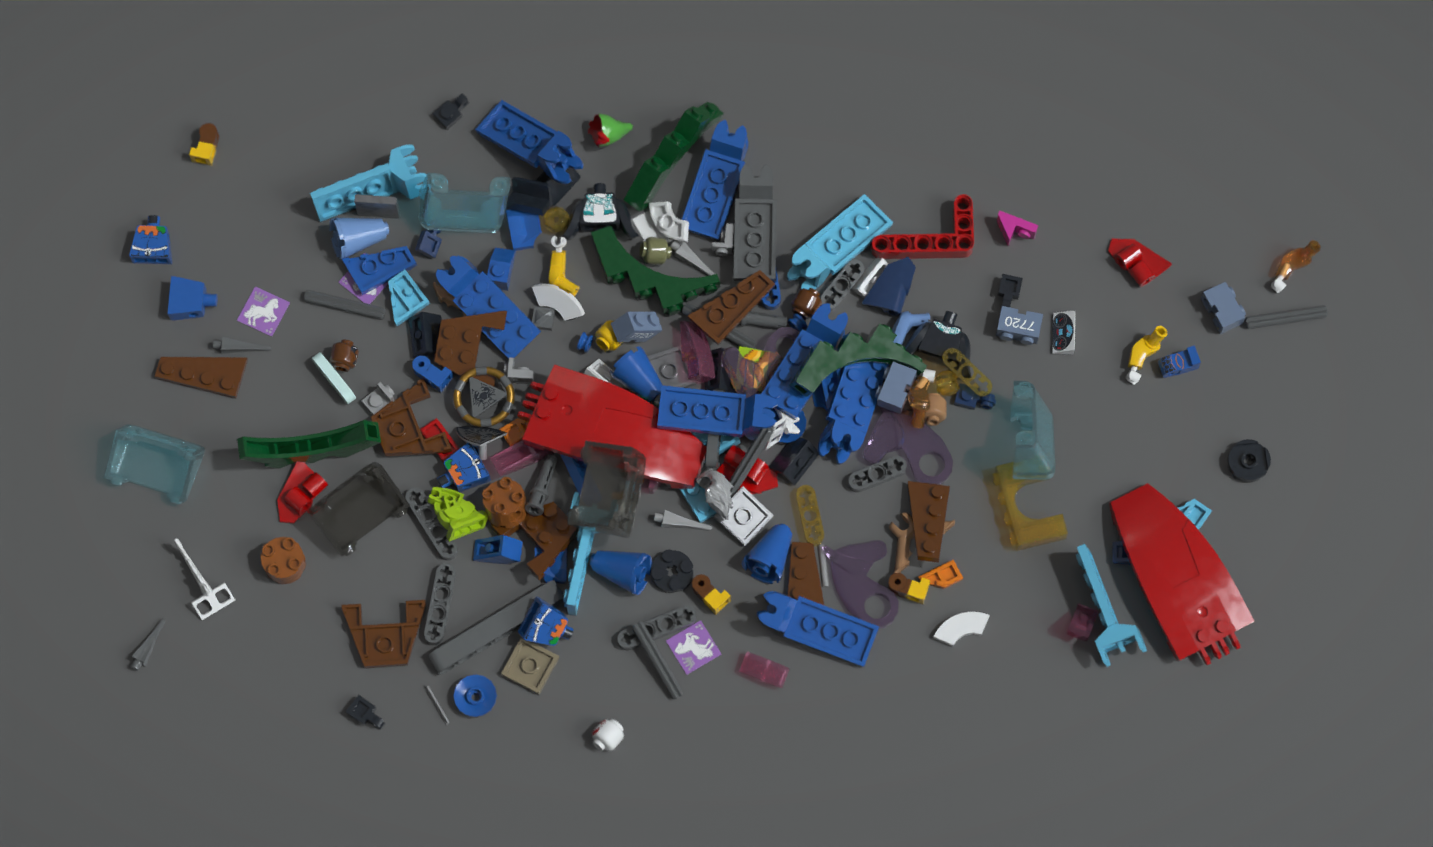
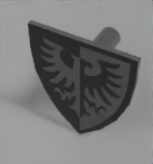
M456 427L459 438L464 440L466 444L470 443L478 448V456L481 460L487 459V443L507 435L505 431L488 427Z

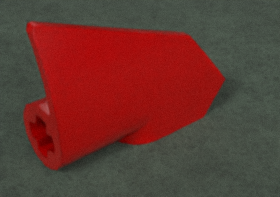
M1111 239L1108 252L1123 270H1127L1140 287L1157 278L1172 265L1171 262L1135 239Z
M733 445L717 471L723 474L729 481L746 452ZM757 458L740 488L744 486L748 491L756 494L777 488V473L771 470L764 461Z
M296 462L277 499L280 523L294 524L312 506L313 500L328 486L327 482L317 472H313L304 462Z

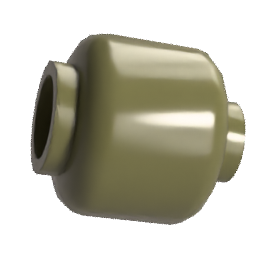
M648 237L645 241L641 242L639 255L647 264L663 265L666 259L671 257V247L668 246L664 238Z

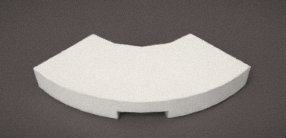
M649 203L651 219L659 231L674 241L688 242L689 222L675 217L672 212L671 203Z
M537 284L532 287L539 306L554 308L561 314L564 321L585 314L578 300L571 293L568 294L560 289L559 286Z
M980 612L957 614L946 620L938 628L933 639L953 647L957 640L963 636L972 634L981 636L990 615Z

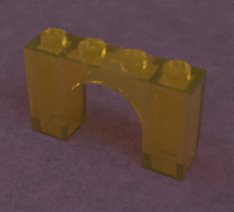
M1046 454L996 466L995 473L992 476L995 486L999 485L1001 493H998L1000 505L1005 506L1004 520L1006 525H1010L1012 533H1009L1012 546L1015 545L1017 551L1065 540L1068 536V531L1063 514L1043 519H1031L1024 516L1018 510L1015 503V495L1022 487L1050 479L1051 472Z

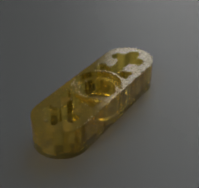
M948 348L944 352L943 362L977 395L986 396L992 391L993 385L991 380L957 348ZM956 352V359L959 362L962 359L966 361L959 367L958 371L954 368L957 366L954 361H947L949 358L947 353L953 354ZM965 366L972 367L974 370L973 376L965 378L961 373L962 368ZM977 373L981 375L978 378L981 383L985 381L988 383V391L982 390L980 392L978 390L979 385L976 382L973 385L970 383V381L975 379Z
M803 485L798 488L796 493L803 532L807 543L818 546L824 540V530L816 493L811 486ZM803 491L811 494L808 506H806L805 498L800 497L803 495ZM806 511H814L816 513L815 520H806L804 517ZM814 525L816 534H820L816 541L812 537L809 538L812 534L811 526Z

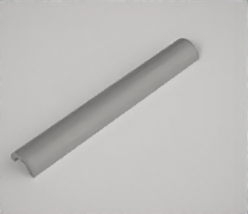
M818 545L822 587L829 586L824 545Z
M427 686L425 690H427L429 697H431V700L435 704L436 709H438V712L440 716H442L443 721L446 723V725L449 724L450 722L443 712L430 687Z

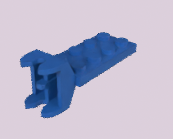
M503 100L496 105L475 129L482 137L533 167L537 168L540 166L551 179L559 183L567 184L571 182L570 175L566 172L567 168L583 169V162L573 151L572 142L567 135L560 131H555Z
M727 120L718 123L714 130L710 151L705 150L682 220L689 222L690 232L718 241L720 240L740 181V172L745 165L743 160L748 150L746 128L742 125L736 130L735 134L729 133Z
M451 256L450 262L453 267H450L449 270L437 269V280L447 292L455 297L452 301L467 316L508 311L504 330L483 326L482 332L508 359L509 357L515 358L541 333V330L483 271L479 273L476 267L462 256Z
M829 303L821 305L816 310L807 330H801L761 395H768L776 399L778 406L774 408L795 420L811 395L805 397L789 386L814 344L820 340L826 341L836 350L843 336H845L844 329L847 325L848 316L844 312L839 314L835 320H830L828 318L831 312Z
M864 362L842 368L826 416V420L829 422L821 433L818 442V453L821 457L828 454L830 448H835L837 451L835 456L837 464H843L849 458L851 452L857 451L862 446L878 398L875 395L879 385L882 386L883 375L889 364Z
M662 385L657 428L742 437V434H744L748 439L754 440L761 428H770L776 424L774 419L775 413L770 409L778 406V402L768 395L754 394L746 398V394Z
M775 591L763 594L766 601L770 604L767 606V611H757L756 614L765 625L785 632L784 637L860 666H865L879 626L801 596L794 599Z

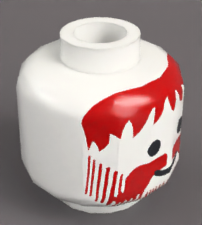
M614 719L602 720L592 731L593 745L600 751H613L624 738L623 727Z

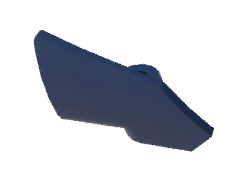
M906 257L888 264L862 304L883 308V312L891 316H900L916 269L910 258Z

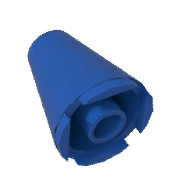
M638 346L636 347L638 351L633 352L630 350L614 364L615 371L612 372L610 370L609 374L637 396L654 404L655 398L661 394V386L663 384L644 349Z
M775 524L744 556L741 563L743 569L746 571L748 568L752 572L751 576L763 583L773 584L774 581L779 583L792 539L790 528L785 524Z
M599 550L591 556L590 566L599 575L628 592L639 595L648 582L644 581L646 574L650 575L652 559L646 553Z

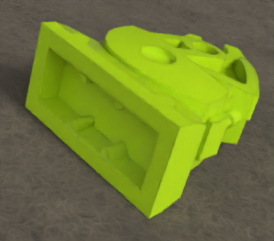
M433 487L428 502L434 505V511L439 522L448 530L446 537L449 542L485 528L488 519L487 513L484 510L476 511L475 506L470 501L463 499L464 494L448 488Z

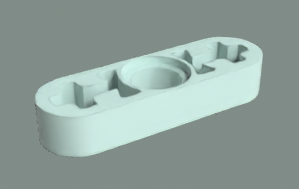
M321 352L311 358L319 371L346 404L356 399L352 390Z

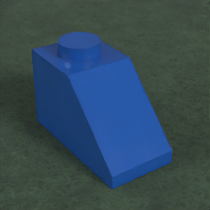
M495 247L490 259L487 276L501 290L508 291L516 251Z
M505 535L475 540L473 560L499 564L520 562L523 541Z

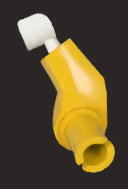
M553 236L551 244L556 247V250H553L551 254L548 274L549 284L559 286L560 289L568 294L571 293L575 297L579 286L566 279L565 276L566 251L562 250V248L565 247L567 241L564 237H561V242L558 245L557 236Z
M1157 326L1152 334L1144 336L1132 347L1128 367L1131 370L1126 375L1127 381L1134 385L1139 381L1141 374L1137 373L1136 370H1141L1145 359L1160 349V342L1167 336L1166 328Z

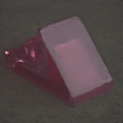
M1078 603L1067 634L1087 641L1098 611Z

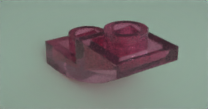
M747 652L739 672L782 688L790 668Z

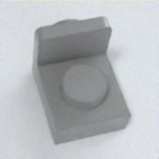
M726 223V230H722L721 242L723 243L712 242V252H715L716 255L727 256L728 254H733L735 224Z
M509 357V364L505 363L504 374L511 383L531 384V382H534L533 370L527 367L514 369V358Z
M379 382L377 384L378 388L362 400V403L372 415L376 414L391 401L394 402L393 395L395 393L387 384L384 386Z

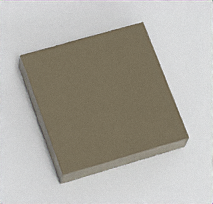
M521 637L501 676L540 695L560 657Z

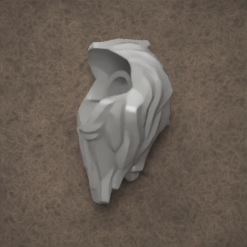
M709 469L702 473L696 479V482L699 486L706 489L705 495L708 505L725 520H728L729 508L732 509L734 506L730 496L732 494L730 489L734 488V486L723 474Z

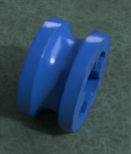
M797 313L793 314L792 319L789 318L787 320L791 328L798 334H800L802 328L806 329L808 327L805 320Z
M583 332L579 339L577 350L583 349L585 353H588L594 336H587V333Z

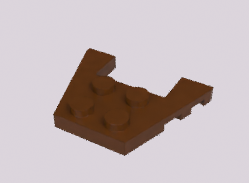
M504 310L441 320L434 361L460 376L475 368L482 327L504 330L508 311ZM476 375L473 377L495 387L496 377L492 375Z
M423 378L417 381V384L410 390L404 391L402 396L394 402L391 401L371 417L373 422H378L381 446L385 456L452 452L445 432L423 439L410 405L430 398V393Z
M554 502L543 505L544 511L542 515L535 516L526 512L525 519L519 525L512 528H505V526H500L499 528L490 524L492 530L498 536L505 535L509 537L517 530L522 529L543 552L527 563L528 569L538 580L543 578L546 569L555 563V558L561 551L564 552L579 532L578 527Z
M425 600L406 601V623L362 625L361 604L342 605L343 613L365 668L407 666L409 664L426 606Z

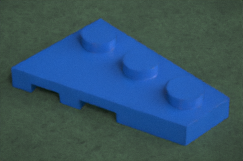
M407 246L383 250L381 253L363 254L360 257L342 259L362 295L385 284L402 271H408L417 266Z

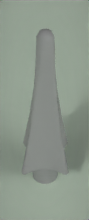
M677 241L671 244L670 247L676 251L675 257L698 268L707 275L715 274L697 257L685 242L682 245Z
M667 510L664 511V514L655 513L654 521L662 522L661 527L712 530L710 525L684 518Z

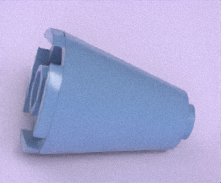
M332 218L329 222V229L333 231L332 245L336 256L340 257L339 259L346 258L385 240L386 235L389 234L388 224L383 222L382 219Z

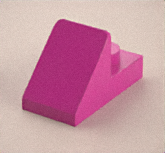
M999 210L997 223L1008 246L1014 232L1024 239L1035 238L1038 225Z

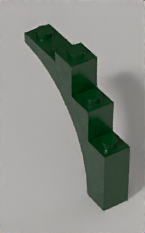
M706 102L699 107L692 106L684 111L674 131L664 136L654 156L644 161L624 198L625 202L639 212L649 206V203L652 202L656 193L684 154L711 126L721 120L724 113L719 110L717 105Z
M611 226L591 232L592 241L608 284L612 282L614 284L620 283L628 277L635 298L647 299L656 293L664 315L679 313L683 308V300L685 299L686 301H691L700 294H712L720 288L718 274L699 278H680L651 270L639 263L624 249L617 240Z
M879 323L871 330L865 341H863L859 334L849 332L843 336L836 350L826 341L820 340L814 344L789 386L805 397H808L829 374L851 364L876 362L892 365L893 362L917 370L916 376L923 373L927 365L923 363L920 357L905 351L904 346L894 343L893 341L897 335L892 332L889 326Z
M367 420L338 429L304 436L283 438L242 436L237 439L239 458L241 460L262 462L266 467L279 469L297 461L315 463L328 456L346 458L381 443L378 422Z

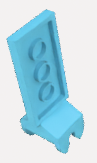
M403 145L392 149L389 164L376 166L374 169L358 173L353 177L337 181L335 184L311 192L310 195L320 222L355 209L354 200L356 194L389 196L399 191L407 198L413 199L426 193L430 189L429 184L417 185L427 179L426 174H415L417 172L416 167L412 166L417 162V156L410 155L404 157L415 150L414 146Z
M864 194L794 253L792 257L793 266L787 275L788 281L804 277L806 281L802 284L801 289L813 288L816 290L824 283L830 273L832 275L837 273L868 247L874 237L882 235L893 225V222Z
M579 492L574 493L570 509L571 521L580 527L577 537L579 549L575 548L573 566L575 567L570 569L568 577L570 590L566 589L564 594V607H567L568 614L577 616L594 534L613 529L617 511V500L612 499L609 511L597 509V504H592V508L579 505Z
M1085 544L1078 546L1077 560L1083 570L1085 569L1087 572L1083 574L1085 581L1090 589L1094 590L1091 596L1098 609L1101 608L1102 612L1099 613V617L1103 626L1105 625L1106 630L1095 641L1104 664L1107 667L1111 665L1107 652L1117 648L1124 652L1126 651L1124 645L1135 641L1138 642L1140 649L1146 652L1144 640L1136 625L1118 623L1091 551Z

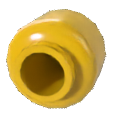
M612 320L606 321L595 333L596 344L604 351H615L623 343L618 342L611 326Z

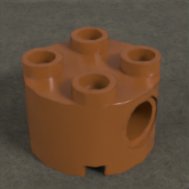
M503 477L501 480L491 483L483 490V505L491 524L499 528L500 526L512 528L519 525L525 519L527 512L525 505L527 501L522 486L516 481H513L510 477Z
M278 537L263 546L261 564L271 580L279 584H291L302 576L301 574L306 567V558L300 545L293 538Z

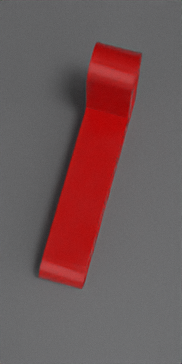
M965 194L955 198L953 206L954 234L877 235L872 241V255L875 258L883 259L969 257L974 246L972 199ZM965 204L968 208L963 210L958 205ZM961 223H965L969 227L967 229H961L958 225ZM923 243L926 244L928 248L920 249L917 245ZM940 243H945L949 247L947 249H941L938 245ZM967 243L969 248L963 249L959 244ZM883 244L886 246V249L879 250L876 248V245ZM904 244L907 248L900 250L897 248V245Z

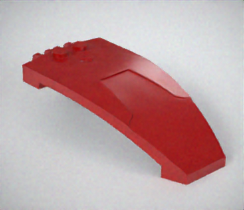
M558 365L553 366L545 385L531 382L530 387L542 393L540 396L532 393H526L525 398L529 401L523 400L522 405L526 409L532 410V415L520 411L517 414L521 420L529 422L522 438L525 445L543 451L545 449L615 471L670 484L671 488L694 489L696 479L699 477L706 459L707 447L691 432L657 428L659 408L614 384Z
M1148 483L1110 502L1113 525H1116L1135 576L1176 661H1180L1198 651L1204 663L1209 665L1211 664L1210 657L1204 648L1210 646L1214 656L1219 660L1222 658L1216 641L1222 653L1226 656L1229 654V648L1223 639L1226 636L1229 637L1235 649H1240V643L1234 632L1253 623L1254 619L1223 562L1196 526L1171 501Z

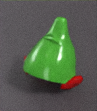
M596 114L589 123L588 133L592 134L597 147H606L628 134L633 129L631 123L617 121L605 114Z

